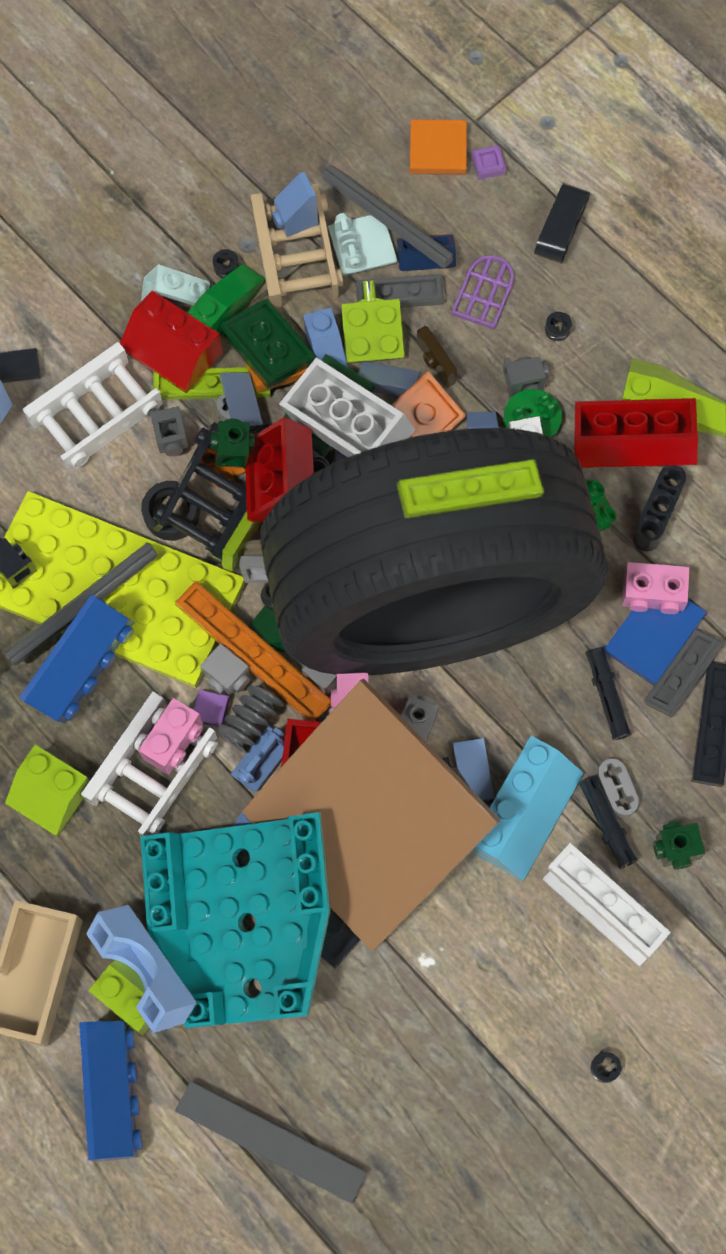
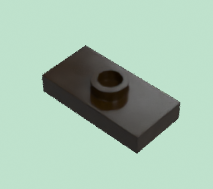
M426 325L418 329L417 344L424 353L423 359L430 370L435 369L447 388L456 384L457 369L431 330Z

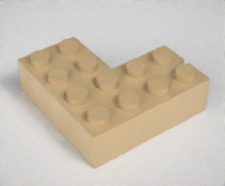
M17 900L14 901L0 948V1036L44 1047L48 1046L83 923L79 916Z

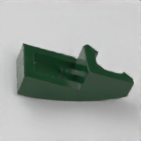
M264 606L248 627L271 647H276L279 652H284L275 613Z

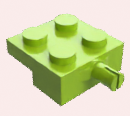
M368 281L362 282L364 299L356 303L341 304L346 363L404 358L400 299L382 300L376 298L375 281H369L370 293L368 291Z

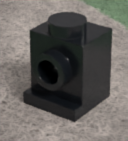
M0 538V573L14 589L38 570L29 556L27 557L17 543L12 546L6 538Z

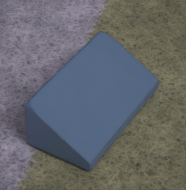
M362 361L358 374L375 385L372 392L401 396L418 380L420 371Z
M221 373L220 378L230 418L249 423V431L258 429L263 423L250 373Z

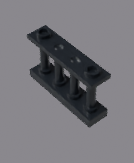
M213 422L207 429L202 427L194 441L198 446L166 505L161 503L152 518L156 520L152 530L158 532L167 523L205 545V549L209 552L204 560L214 566L222 561V551L247 511L246 482L245 484H237L200 462L207 447L210 448L211 431L217 430L218 424L216 422ZM195 472L232 494V498L236 500L232 508L225 510L187 488L186 485L192 474ZM179 498L218 519L219 524L222 525L218 535H210L172 513Z

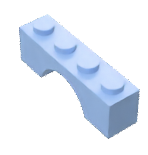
M126 905L98 912L86 934L102 958L120 961L131 967L139 975L144 984L145 993L136 1008L151 1031L155 1033L184 1024L197 1002L130 906Z

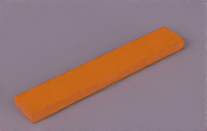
M197 581L175 602V605L217 643H221L248 665L249 671L304 720L317 721L322 713H325L331 706V699Z

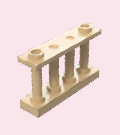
M318 183L312 184L316 194L318 225L286 237L283 229L274 231V228L268 229L267 221L272 220V212L275 211V205L264 204L262 193L250 195L269 301L275 308H282L281 297L286 296L288 292L331 285L333 299L339 298L338 287L343 286L341 269H335L324 216V211H328L327 199L325 194H320ZM321 235L322 249L279 256V253L273 254L272 246L277 245L276 242ZM326 260L328 274L288 281L278 279L277 271H281V267Z

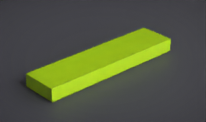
M246 367L209 368L194 386L185 393L153 371V390L155 388L158 389L162 400L218 399L224 394L220 378L221 373L249 372ZM252 382L256 398L271 397V389L257 392Z
M535 460L399 480L397 484L405 518L536 498L543 494Z

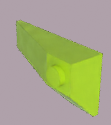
M631 359L622 400L696 398L698 431L726 437V402L662 365Z

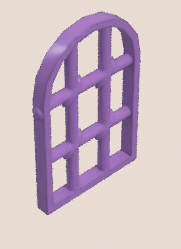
M491 255L476 260L466 273V278L451 315L495 329L509 292L512 290L514 274L508 262L500 257ZM491 261L502 264L496 279L488 277V274H486ZM486 262L481 274L473 272L477 265ZM505 268H507L510 274L509 284L502 282L503 279H501ZM470 276L476 277L478 281L473 295L464 292ZM483 280L491 282L493 286L488 300L479 297L478 294ZM498 285L507 288L501 304L495 303L493 299ZM462 296L469 298L468 301H470L465 314L456 311ZM475 301L484 303L483 306H485L480 319L469 316ZM490 306L499 309L493 324L484 321Z

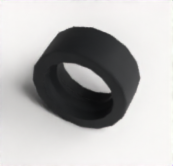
M166 480L155 484L146 492L142 500L141 512L145 524L154 536L162 540L176 541L188 536L172 526H164L158 532L152 530L156 523V520L152 519L155 504L162 498L171 496L178 481ZM186 501L188 515L184 520L197 526L200 509Z

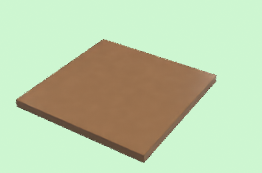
M365 679L360 680L242 810V813L252 824L289 819L288 816L321 812L330 907L371 951H374L501 821Z

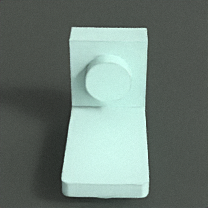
M158 264L143 279L141 301L151 291H154L162 297L165 296L194 305L203 293L210 288V282Z

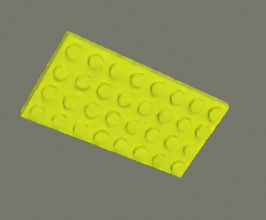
M27 491L4 538L12 546L17 543L27 557L29 556L38 571L14 589L0 573V608L41 624L141 546L149 543L155 549L157 558L102 599L135 622L132 627L134 629L132 636L125 644H120L114 654L122 659L196 688L203 674L200 665L214 651L217 642L175 605V602L197 581L232 612L245 582L242 576ZM67 626L60 633L64 634L69 626Z

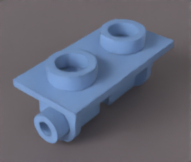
M267 726L230 775L256 793L282 759L285 740L284 733L276 727L272 729L270 726Z

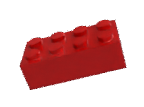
M696 398L575 402L574 445L575 455L581 467L697 465L698 427Z

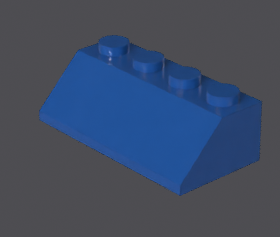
M91 594L19 699L57 722L66 723L67 720L71 721L79 712L81 707L79 702L84 695L91 694L97 686L98 680L96 678L103 669L107 670L116 658L114 652L120 644H125L132 636L134 631L132 627L135 622L107 602Z
M124 1021L79 1022L88 1160L104 1162L138 1158L137 1150L142 1149L143 1142L141 1129H136L135 1116L140 1115V1102L138 1095L133 1096L132 1082H137L138 1079L136 1062H131L130 1049L135 1048L133 1028L128 1029V1024Z

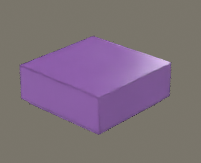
M499 145L472 151L471 157L478 180L506 174V167Z
M199 690L193 710L200 714L203 724L218 727L221 724L223 725L229 696Z

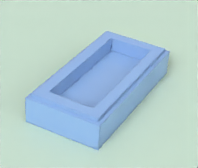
M484 738L453 743L456 768H458L471 790L483 802L494 801Z

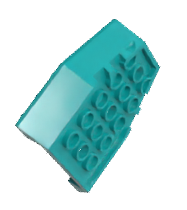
M321 812L288 816L289 819L189 833L178 834L169 832L140 836L147 931L197 1002L184 1023L185 1028L309 1015L330 915ZM243 849H246L250 855V861L245 867H241L237 861L238 853ZM249 913L254 916L256 921L254 929L250 932L246 931L243 927V919ZM254 978L261 984V992L257 997H253L248 990L249 983Z

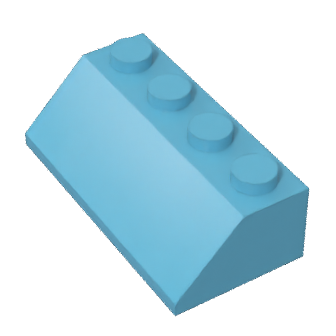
M530 736L490 806V809L501 821L471 853L517 879L524 881L584 773L559 750Z

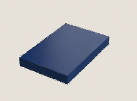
M689 600L684 611H679L677 614H664L659 609H648L644 612L631 611L605 647V653L655 686L703 619L706 611Z

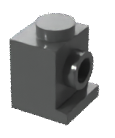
M529 356L521 357L515 362H511L510 357L504 358L503 374L509 397L527 389L544 390L545 380L549 378L546 361L541 362L540 357L531 358Z
M179 406L150 412L160 454L166 452L167 456H177L183 452V448L189 447Z

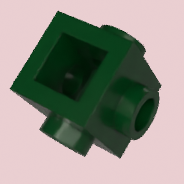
M235 418L218 422L217 430L211 431L210 449L216 450L215 466L246 467L249 452L254 451V434H249V423Z
M678 821L662 826L663 830H660L656 835V841H653V849L657 860L662 859L663 867L673 866L674 870L692 866L691 861L700 860L706 854L697 823L682 826L681 822Z

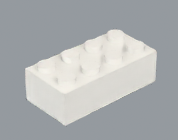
M318 358L314 359L279 403L293 421L310 428L312 434L347 457L391 442L407 439L415 430L402 412Z

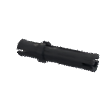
M604 647L591 649L585 653L592 670L593 678L591 681L593 686L597 687L612 740L625 739L631 736L632 733L617 692L615 672H611Z
M593 775L590 777L591 779L589 777L585 778L578 785L581 787L604 834L602 838L604 844L609 845L619 869H623L626 867L625 865L628 867L636 863L638 859L635 857L626 838V834H628L624 827L621 828L598 781L597 775Z

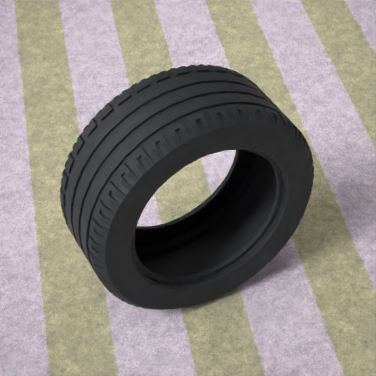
M494 427L450 430L415 436L360 452L312 474L295 485L275 504L265 518L260 530V546L271 599L274 605L277 627L284 650L289 657L303 666L318 672L334 675L348 673L383 675L423 670L473 659L517 645L556 628L575 617L595 600L608 577V563L578 458L570 448L561 442L543 434L522 429ZM535 460L543 489V494L540 497L405 518L397 487L399 480Z

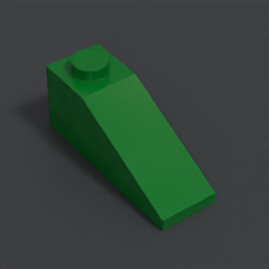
M242 264L205 291L187 313L221 336L219 323L240 313L266 280Z

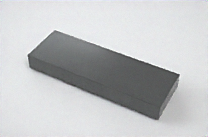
M442 274L356 280L357 302L364 299L362 282L368 281V291L370 293L369 281H375L376 298L382 300L400 299V308L444 305Z
M695 629L645 698L646 705L672 718L723 647L721 640Z

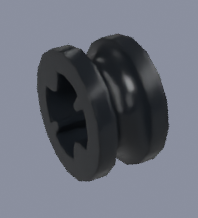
M223 249L216 252L213 256L214 272L220 278H224L239 267L237 255L231 250ZM223 260H229V268H222Z
M564 312L551 313L546 319L545 333L547 337L553 341L565 340L571 332L572 321L570 317ZM556 322L562 323L561 331L555 330Z
M602 1052L592 1060L590 1066L591 1074L598 1082L610 1083L620 1075L621 1062L613 1053ZM604 1058L611 1060L609 1065L613 1063L615 1068L614 1071L608 1073V1077L601 1075L602 1070L600 1072L597 1070V1064L603 1063Z

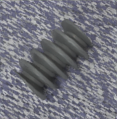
M248 686L247 691L250 696L242 695L240 697V702L243 706L234 705L232 708L236 716L226 715L225 721L228 726L221 724L217 727L221 736L230 745L245 754L247 752L242 745L248 744L253 746L255 744L250 735H262L257 725H269L264 716L266 714L277 715L272 705L275 704L281 707L284 705L275 694L262 686Z

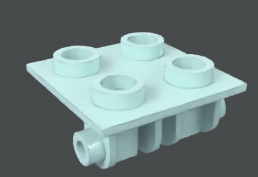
M341 213L336 216L334 224L328 225L342 276L398 262L387 226L372 215L351 220L345 213Z

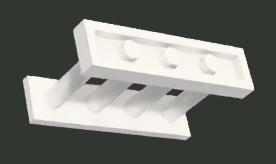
M119 342L22 409L28 422L34 429L40 425H45L65 450V453L60 457L68 472L73 468L83 466L91 455L143 418L151 417L150 412L158 411L160 406L163 405L157 388L146 394L127 371L125 366L129 361L124 348ZM111 375H116L137 400L136 403L124 411L102 386V381ZM88 391L93 392L113 416L112 420L100 428L78 402V398ZM64 408H69L90 434L77 445L73 443L54 419V416Z
M155 692L151 693L81 793L83 798L96 807L100 801H107L141 823L142 826L138 830L141 836L154 835L160 831L165 822L162 818L203 758H209L218 744L216 742L215 730L210 727L203 737L199 735L194 742L191 741L190 744L195 746V749L186 762L182 761L177 768H173L178 773L168 788L132 766L129 759L136 750H139L148 736L147 733L157 723L167 706L163 697ZM118 775L120 777L125 775L160 798L150 814L113 791V786L111 785Z
M571 843L548 866L549 872L542 880L638 967L652 955L671 933Z

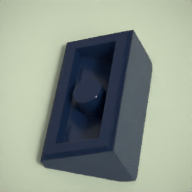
M453 234L429 236L453 254V261L446 268L456 267V247ZM403 238L397 239L400 271L442 268Z

